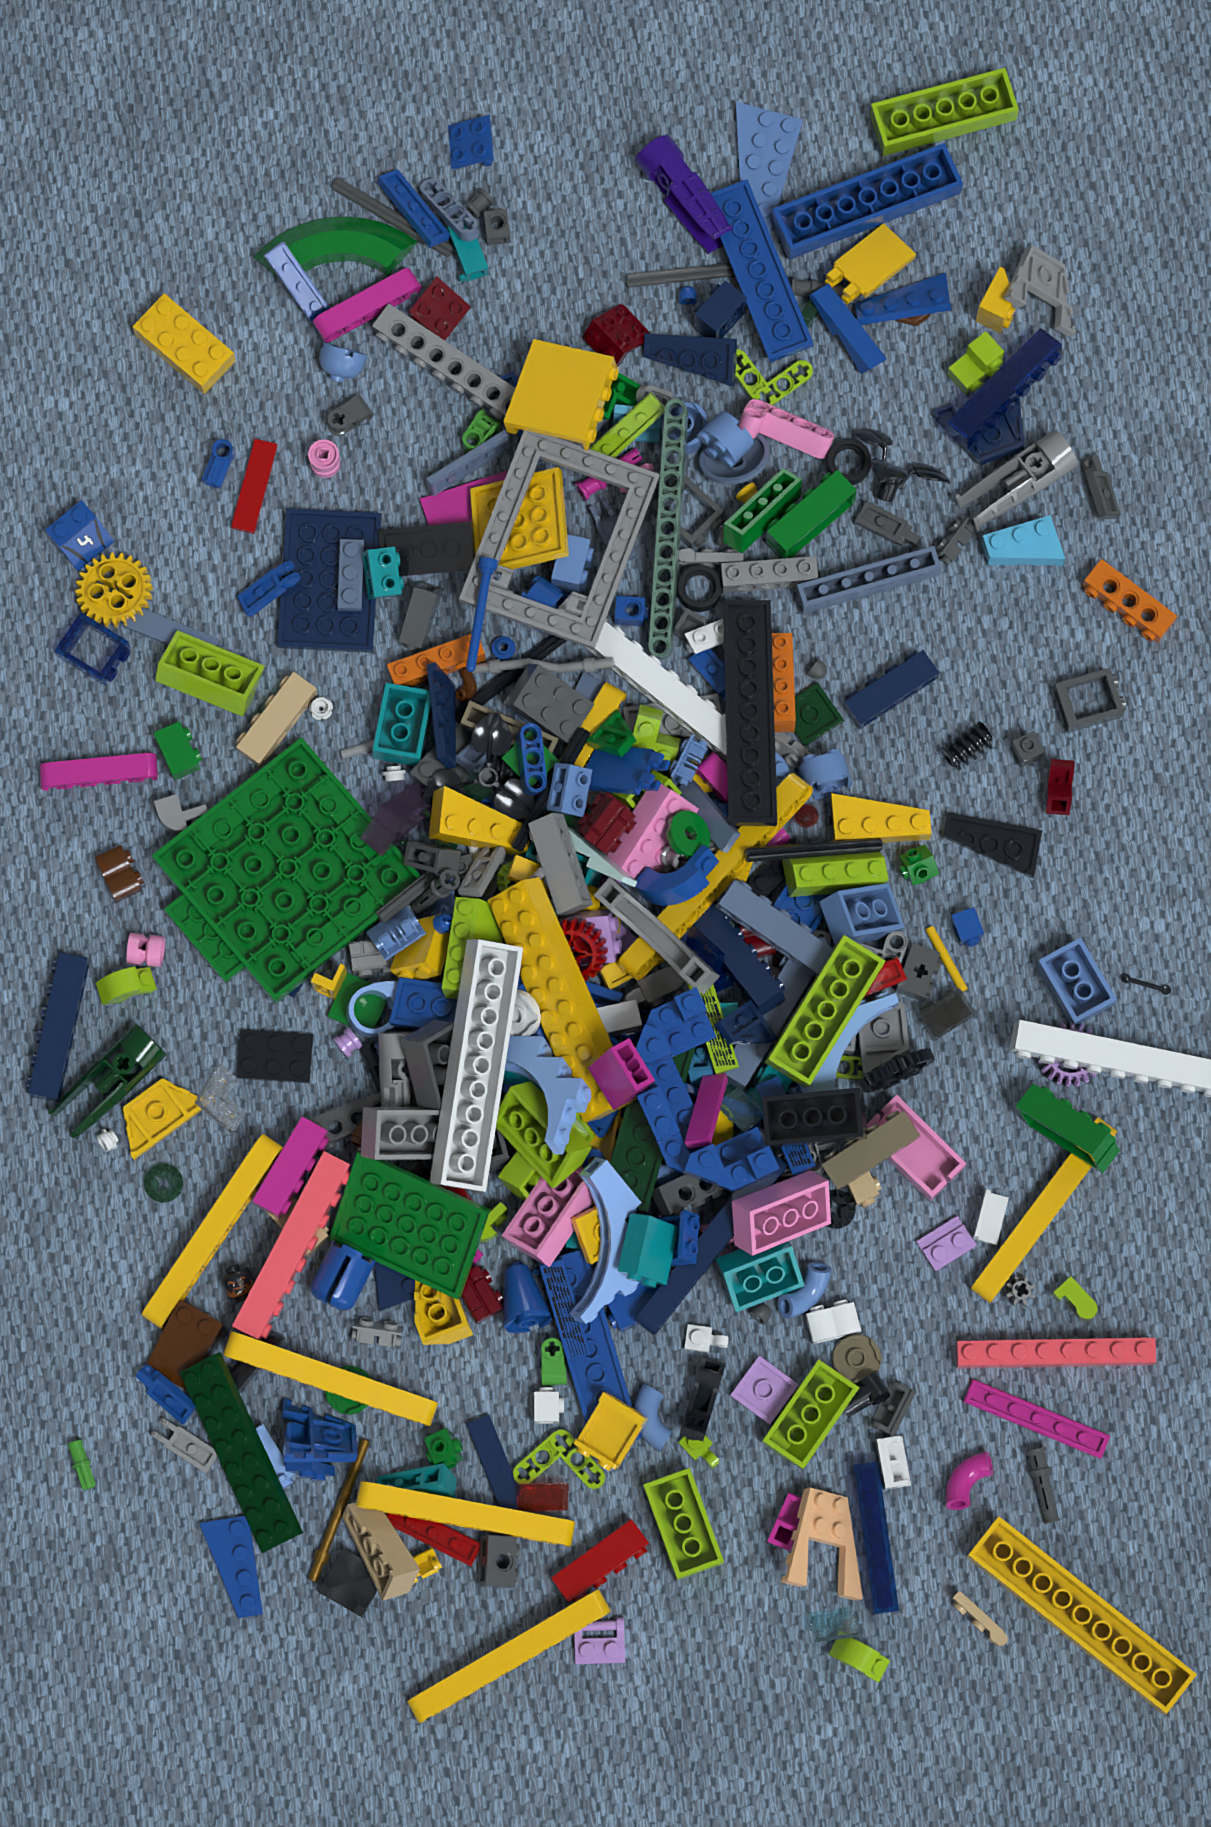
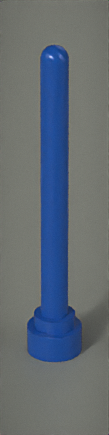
M480 557L478 563L479 573L482 575L466 663V670L468 672H473L476 668L490 579L498 567V560L488 557Z

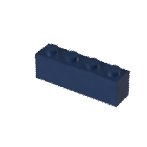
M924 650L919 653L916 651L905 657L904 663L899 666L896 664L892 665L884 672V676L879 679L877 677L872 678L865 684L866 688L859 692L854 690L845 697L846 701H844L843 707L859 730L938 679L939 671Z

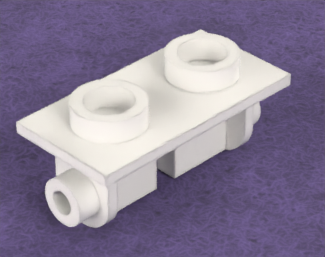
M723 619L685 633L684 635L689 643L686 644L687 651L697 654L723 644Z

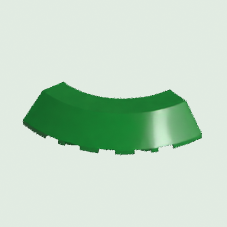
M348 216L329 217L306 222L285 231L263 246L253 258L277 276L263 255L283 241L305 272L324 263L354 261L370 266L389 276L418 241L395 227L379 221Z

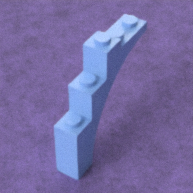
M885 992L875 996L876 1000L867 1003L866 1000H862L811 1085L805 1088L796 1082L799 1093L834 1090L837 1068L849 1043L866 1024L880 1014L898 1006L899 1001L896 993L889 995V992Z
M510 1036L505 1071L525 1076L538 1084L543 1090L548 1106V1127L545 1142L554 1154H563L569 1142L572 1124L576 1120V1112L585 1113L587 1105L591 1100V1090L582 1078H571L572 1070L563 1057H552V1049L543 1036Z
M595 1157L579 1174L590 1190L600 1223V1249L596 1269L582 1299L570 1312L575 1321L584 1324L593 1321L597 1317L598 1311L604 1305L613 1301L615 1294L627 1296L637 1289V1284L639 1283L626 1279V1274L618 1272V1266L628 1226L625 1219L630 1217V1213L634 1214L637 1210L636 1208L642 1202L610 1163L598 1157Z

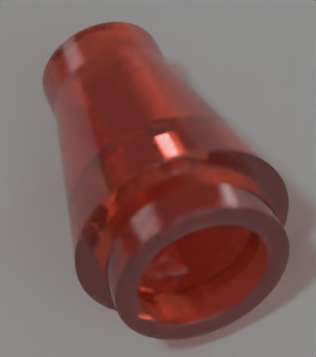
M804 804L795 813V820L802 828L812 827L819 818L817 809L810 804ZM803 817H808V818L810 819V821H808V820L804 821V820H802V818H803Z

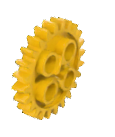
M111 552L110 559H106L104 554H102V561L100 562L92 559L94 566L91 567L86 564L85 567L88 572H80V577L83 580L76 581L77 586L80 588L75 590L76 595L79 597L76 600L78 605H82V613H87L89 620L95 617L96 625H99L103 620L106 628H108L110 622H113L115 628H118L120 621L127 626V619L129 618L136 622L134 615L137 613L143 616L141 608H149L146 600L153 598L149 592L153 590V586L150 584L152 581L150 575H146L148 573L147 568H141L140 560L134 563L133 556L131 555L125 560L123 553H120L119 557L115 558L114 553ZM108 572L115 573L111 578H104V575ZM129 582H136L131 588L125 587ZM96 593H103L102 597L98 599L93 598ZM124 602L122 607L114 608L116 603Z

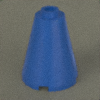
M522 1262L511 1263L504 1273V1329H507L509 1333L530 1332L528 1327L539 1325V1329L547 1326L552 1321L551 1313L529 1266L524 1265Z

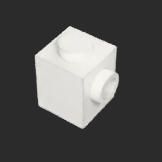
M552 1387L539 1388V1392H534V1423L559 1424V1413H564V1398H559V1392H554Z

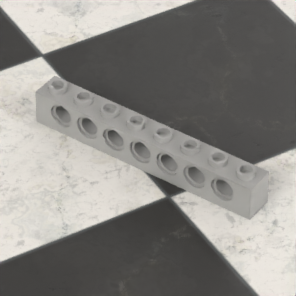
M388 303L372 325L376 332L375 336L385 344L388 341L395 345L394 349L403 356H406V354L414 358L413 362L423 369L428 367L433 371L432 375L442 382L446 379L452 383L451 387L460 394H463V392L471 396L470 400L479 407L482 405L490 409L488 412L499 420L501 418L505 419L515 387ZM397 329H405V333L402 336H394ZM417 341L424 342L423 347L420 349H414L413 345ZM435 354H443V358L440 361H432ZM454 367H462L459 374H451V370ZM472 380H481L479 386L470 387V383ZM492 392L500 393L496 400L489 399V395Z

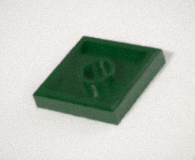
M818 682L795 696L796 722L794 733L804 747L844 722V719Z

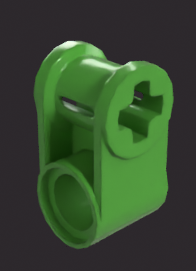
M481 409L463 434L462 448L464 452L468 453L495 436L502 425V421H496L487 415L484 409ZM470 439H476L479 443L477 445L472 446L469 445L467 441Z
M549 1338L543 1342L541 1347L542 1386L567 1385L563 1345L560 1340ZM550 1343H554L555 1347L560 1348L559 1351L555 1352V1356H551L550 1352L545 1351L546 1348L550 1347Z

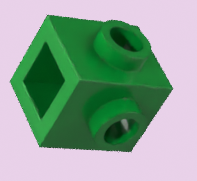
M925 844L899 855L902 864L899 866V871L903 879L908 878L913 886L924 883L928 879L939 875L934 856Z
M447 1428L424 1438L429 1450L426 1452V1456L431 1465L444 1463L448 1469H452L457 1466L458 1462L464 1460L461 1454L463 1446L459 1438H455L454 1434Z

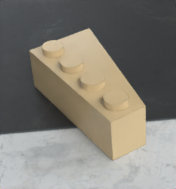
M356 1502L348 1504L342 1517L382 1601L409 1593L420 1568L385 1513L356 1507Z

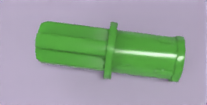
M77 1440L67 1444L74 1463L72 1468L76 1470L81 1488L88 1490L95 1487L96 1483L89 1465L91 1460L87 1458L83 1441Z

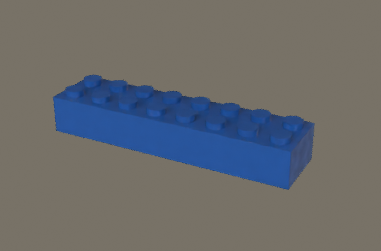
M945 143L773 208L771 221L790 260L959 195L963 182Z

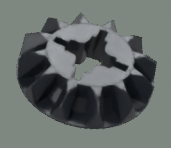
M841 1190L829 1191L830 1209L832 1208V1199L834 1203L836 1202L837 1206L846 1205L840 1210V1219L835 1212H830L831 1224L827 1225V1227L840 1229L850 1224L856 1212L855 1203L848 1193Z

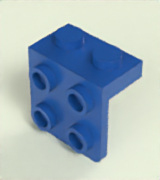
M288 1422L284 1434L285 1440L308 1445L307 1426ZM284 1462L285 1471L297 1474L300 1478H311V1481H325V1477L335 1476V1466L321 1462Z

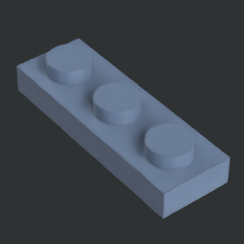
M340 539L338 611H362V552H364V540Z

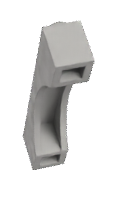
M609 877L594 894L611 912L656 950L693 988L697 987L700 993L705 994L720 977L615 879Z

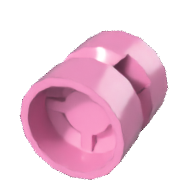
M326 439L314 442L308 451L311 470L321 478L334 476L340 468V456L337 446L332 441Z
M130 933L127 945V964L141 965L143 962H146L147 966L162 967L165 936L151 935L149 938H146L144 934Z

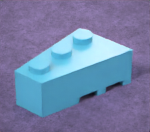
M1051 515L983 535L981 539V546L988 565L1063 566L1065 562V556Z

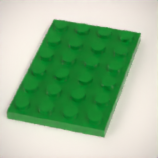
M360 1150L357 1152L329 1240H334L340 1245L349 1246L363 1253L362 1255L375 1260L454 1299H459L469 1275L490 1209L439 1185L432 1184L430 1181L385 1160L362 1157Z

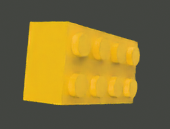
M165 293L132 326L137 338L203 394L236 361L232 350Z

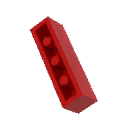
M631 1519L551 1577V1580L568 1604L572 1601L575 1603L587 1596L585 1591L592 1586L598 1589L608 1581L606 1576L614 1571L615 1574H618L628 1566L626 1561L634 1556L637 1560L647 1553L648 1550L645 1547L649 1545V1542Z

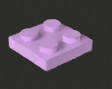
M759 1356L730 1397L768 1425H771L799 1384Z

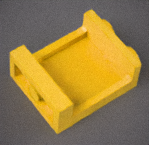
M603 1392L598 1400L600 1401L573 1444L578 1446L576 1451L588 1458L590 1455L599 1459L598 1465L610 1471L611 1468L618 1469L647 1422L648 1417L610 1393Z

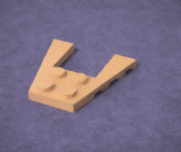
M814 1488L804 1489L797 1518L800 1520L797 1530L793 1531L791 1540L794 1541L792 1552L787 1555L785 1564L788 1565L786 1576H782L781 1582L798 1587L807 1586L808 1542L812 1540L839 1547L838 1597L857 1601L862 1600L863 1595L848 1497Z

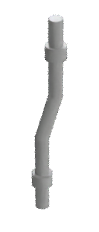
M595 657L585 658L584 661L559 664L530 658L506 661L494 659L488 663L476 664V668L472 673L490 672L491 674L502 673L503 670L526 668L528 664H539L547 671L554 673L583 670L587 673L596 672L597 669L614 667L615 662L614 658L595 659Z

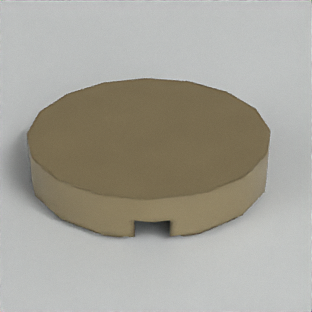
M859 1334L849 1335L839 1341L832 1357L835 1371L855 1384H859L867 1375L877 1373L882 1360L880 1349L875 1341Z

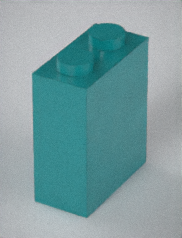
M630 1213L618 1272L626 1274V1279L641 1282L643 1286L656 1288V1284L667 1285L679 1227L650 1215Z

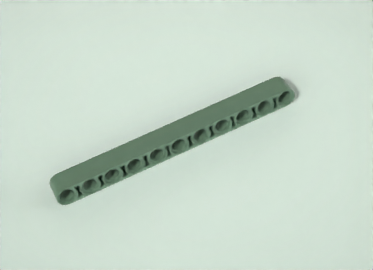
M680 399L668 401L664 411L649 633V650L653 656L660 660L667 659L672 654L688 428V409ZM681 406L683 408L681 415L672 416V408ZM676 429L681 431L679 439H669L671 431ZM672 453L679 454V460L675 464H670L667 461L668 456ZM668 478H678L676 486L671 488L666 486ZM669 500L676 502V507L672 511L664 509L665 503ZM667 524L675 526L674 532L670 535L663 534V527ZM664 548H672L673 554L670 558L665 559L661 557V552ZM664 571L671 572L672 576L668 582L660 581V574ZM662 595L670 597V601L666 606L658 605V599ZM661 618L668 620V626L664 630H659L656 627L657 621ZM665 642L667 645L665 652L656 653V644Z

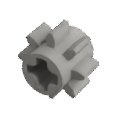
M1015 1276L1014 1285L1007 1283L1006 1287L1011 1292L1006 1295V1298L1012 1297L1014 1299L1013 1306L1018 1302H1022L1023 1306L1026 1307L1027 1298L1034 1300L1035 1296L1031 1294V1290L1036 1286H1030L1027 1283L1028 1277L1024 1281H1019V1278ZM1020 1286L1025 1287L1024 1292L1027 1293V1295L1023 1294L1021 1297L1017 1296L1018 1291L1015 1290V1288L1018 1289Z

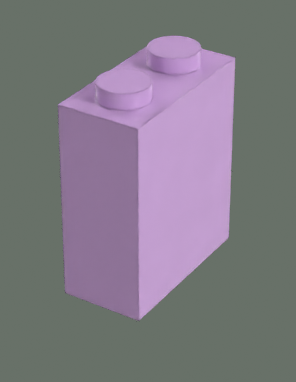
M609 909L580 911L570 915L556 914L560 924L566 918L571 923V920L577 917L579 924L583 919H586L588 927L595 923L593 930L595 932L602 930L599 938H604L607 941L603 945L608 948V952L605 954L607 957L605 963L616 962L620 954H622V941L618 940L617 936L619 920ZM570 934L565 935L567 942L570 939ZM593 956L582 958L580 965L590 964Z

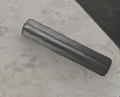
M429 871L424 873L376 913L378 918L383 923L389 921L429 889L431 881L437 878L436 874Z

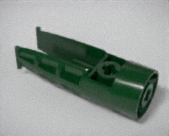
M135 1024L77 1081L53 1110L50 1109L48 1113L52 1116H57L99 1075L110 1067L111 1069L94 1086L105 1095L121 1079L124 1083L122 1082L71 1133V1137L78 1140L82 1133L120 1102L167 1054L138 1024ZM123 1046L126 1051L116 1055L111 1064L108 1060ZM123 1060L127 1061L130 1066L127 1070L122 1069L123 1065L121 1062ZM141 1065L144 1069L129 1082L125 1077L134 1075L138 1070V1066Z

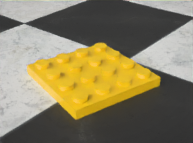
M559 467L533 474L499 565L512 570L569 556L562 470ZM505 480L470 488L475 556Z

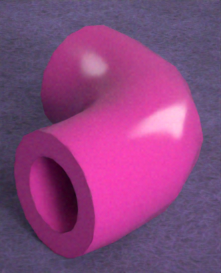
M988 1451L966 1458L953 1470L946 1483L945 1501L948 1509L962 1510L969 1507L971 1504L970 1490L979 1479L993 1475L992 1460Z

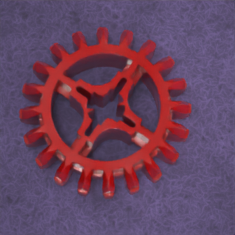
M577 917L573 918L571 923L566 918L560 926L564 935L570 934L568 944L584 981H587L589 976L594 978L597 975V971L600 972L603 969V963L607 961L605 954L608 952V948L603 945L607 941L604 938H599L602 930L597 932L593 930L595 923L588 927L586 919H583L579 924ZM593 956L590 964L580 966L582 958Z

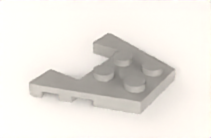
M1033 245L1025 248L1004 299L1020 308L1026 305L1027 291L1033 293L1056 307L1054 329L1069 337L1075 335L1076 329L1075 326H1071L1070 320L1073 310L1072 306L1068 305L1067 294L1070 291L1065 264Z

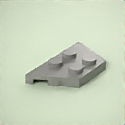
M872 994L862 1000H866L867 1003L876 1000L875 996L879 994ZM899 1002L897 1007L880 1014L858 1032L863 1077L870 1074L871 1070L887 1061L892 1062L893 1058L909 1052L904 1003Z

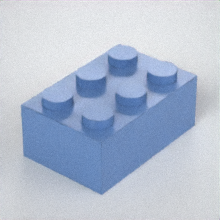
M889 883L837 891L819 902L835 945L843 935L856 943L887 938L891 932L900 931L905 928Z
M1081 937L1038 960L1036 967L1069 1024L1072 1022L1076 1027L1115 1005L1117 999Z

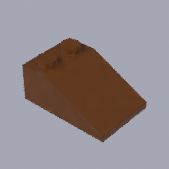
M180 1300L170 1316L147 1364L174 1384L187 1390L180 1372L209 1356L225 1328L224 1324Z

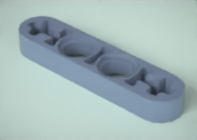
M431 178L421 183L420 190L423 199L462 240L472 241L479 236L480 230L476 219L440 181ZM441 201H449L447 205H438V203ZM453 214H461V217L457 219L450 218Z

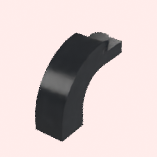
M702 1357L679 1435L685 1436L690 1440L703 1442L725 1369V1363Z

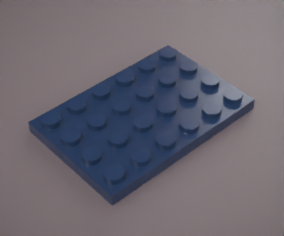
M286 509L283 563L289 560L292 561L295 568L289 574L298 572L301 579L293 587L287 588L281 594L278 648L373 653L376 599L368 600L363 567L362 611H338L340 539L364 540V551L380 548L378 530H381V513Z

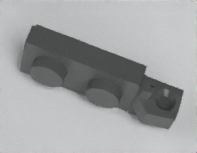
M1091 455L1083 459V470L1088 480V487L1092 493L1095 510L1099 519H1115L1121 514L1108 472H1104L1099 456Z
M865 501L854 521L855 524L900 546L905 542L915 548L920 540V535L911 531L912 526L908 525L907 521L868 501Z

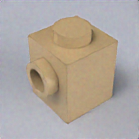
M869 1171L847 1185L856 1207L862 1205L865 1208L876 1203L875 1198H878V1191L881 1190L877 1177H872Z

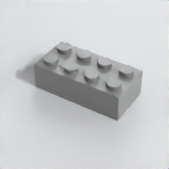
M363 1107L361 1156L374 1160L433 1159L441 1109L422 1107Z

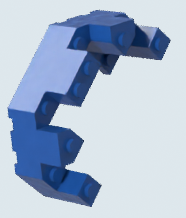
M697 987L675 996L674 1000L651 1010L636 1050L655 1081L642 1091L636 1099L668 1168L735 1192L777 1173L780 1168L770 1146L766 1147L758 1127L716 1146L711 1144L695 1148L686 1147L685 1138L694 1105L672 1058L717 1038L706 1015V1006Z

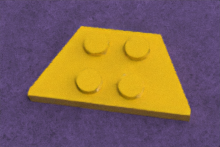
M162 1078L123 1107L130 1153L133 1160H136L209 1106V1102Z

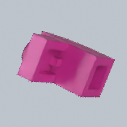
M788 1492L767 1542L791 1551L794 1541L791 1540L793 1531L797 1530L800 1520L797 1518L802 1497Z

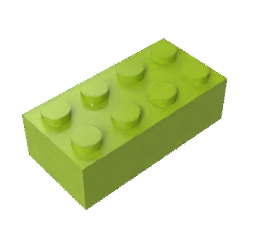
M688 1468L643 1484V1489L676 1580L678 1581L723 1565L724 1560L691 1469Z

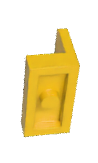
M340 964L333 980L314 973L311 980L313 990L335 1000L347 975L346 966Z

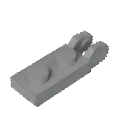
M691 548L679 550L678 563L686 567L700 564L721 568V563L743 562V553L741 554L735 549H728L724 552L704 549L696 553Z
M483 847L458 889L461 897H482L499 864H502L506 857L505 848L496 847L492 851L489 847Z
M161 1418L159 1423L166 1429L174 1432L172 1437L168 1440L154 1430L150 1435L166 1445L167 1449L207 1474L218 1458L214 1448L180 1426L176 1427L169 1421Z

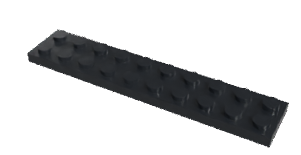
M723 600L728 825L777 826L771 600Z

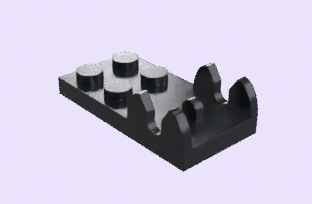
M474 522L378 530L380 548L395 547L396 552L400 556L398 571L399 576L402 577L470 571L475 558Z

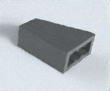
M423 581L414 587L399 642L404 643V647L418 650V648L425 646L444 591L443 587Z

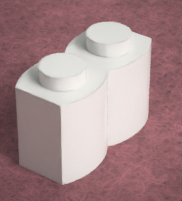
M847 1300L834 1302V1307L824 1309V1306L820 1305L809 1309L810 1313H807L805 1318L812 1345L861 1332L854 1302L848 1303Z

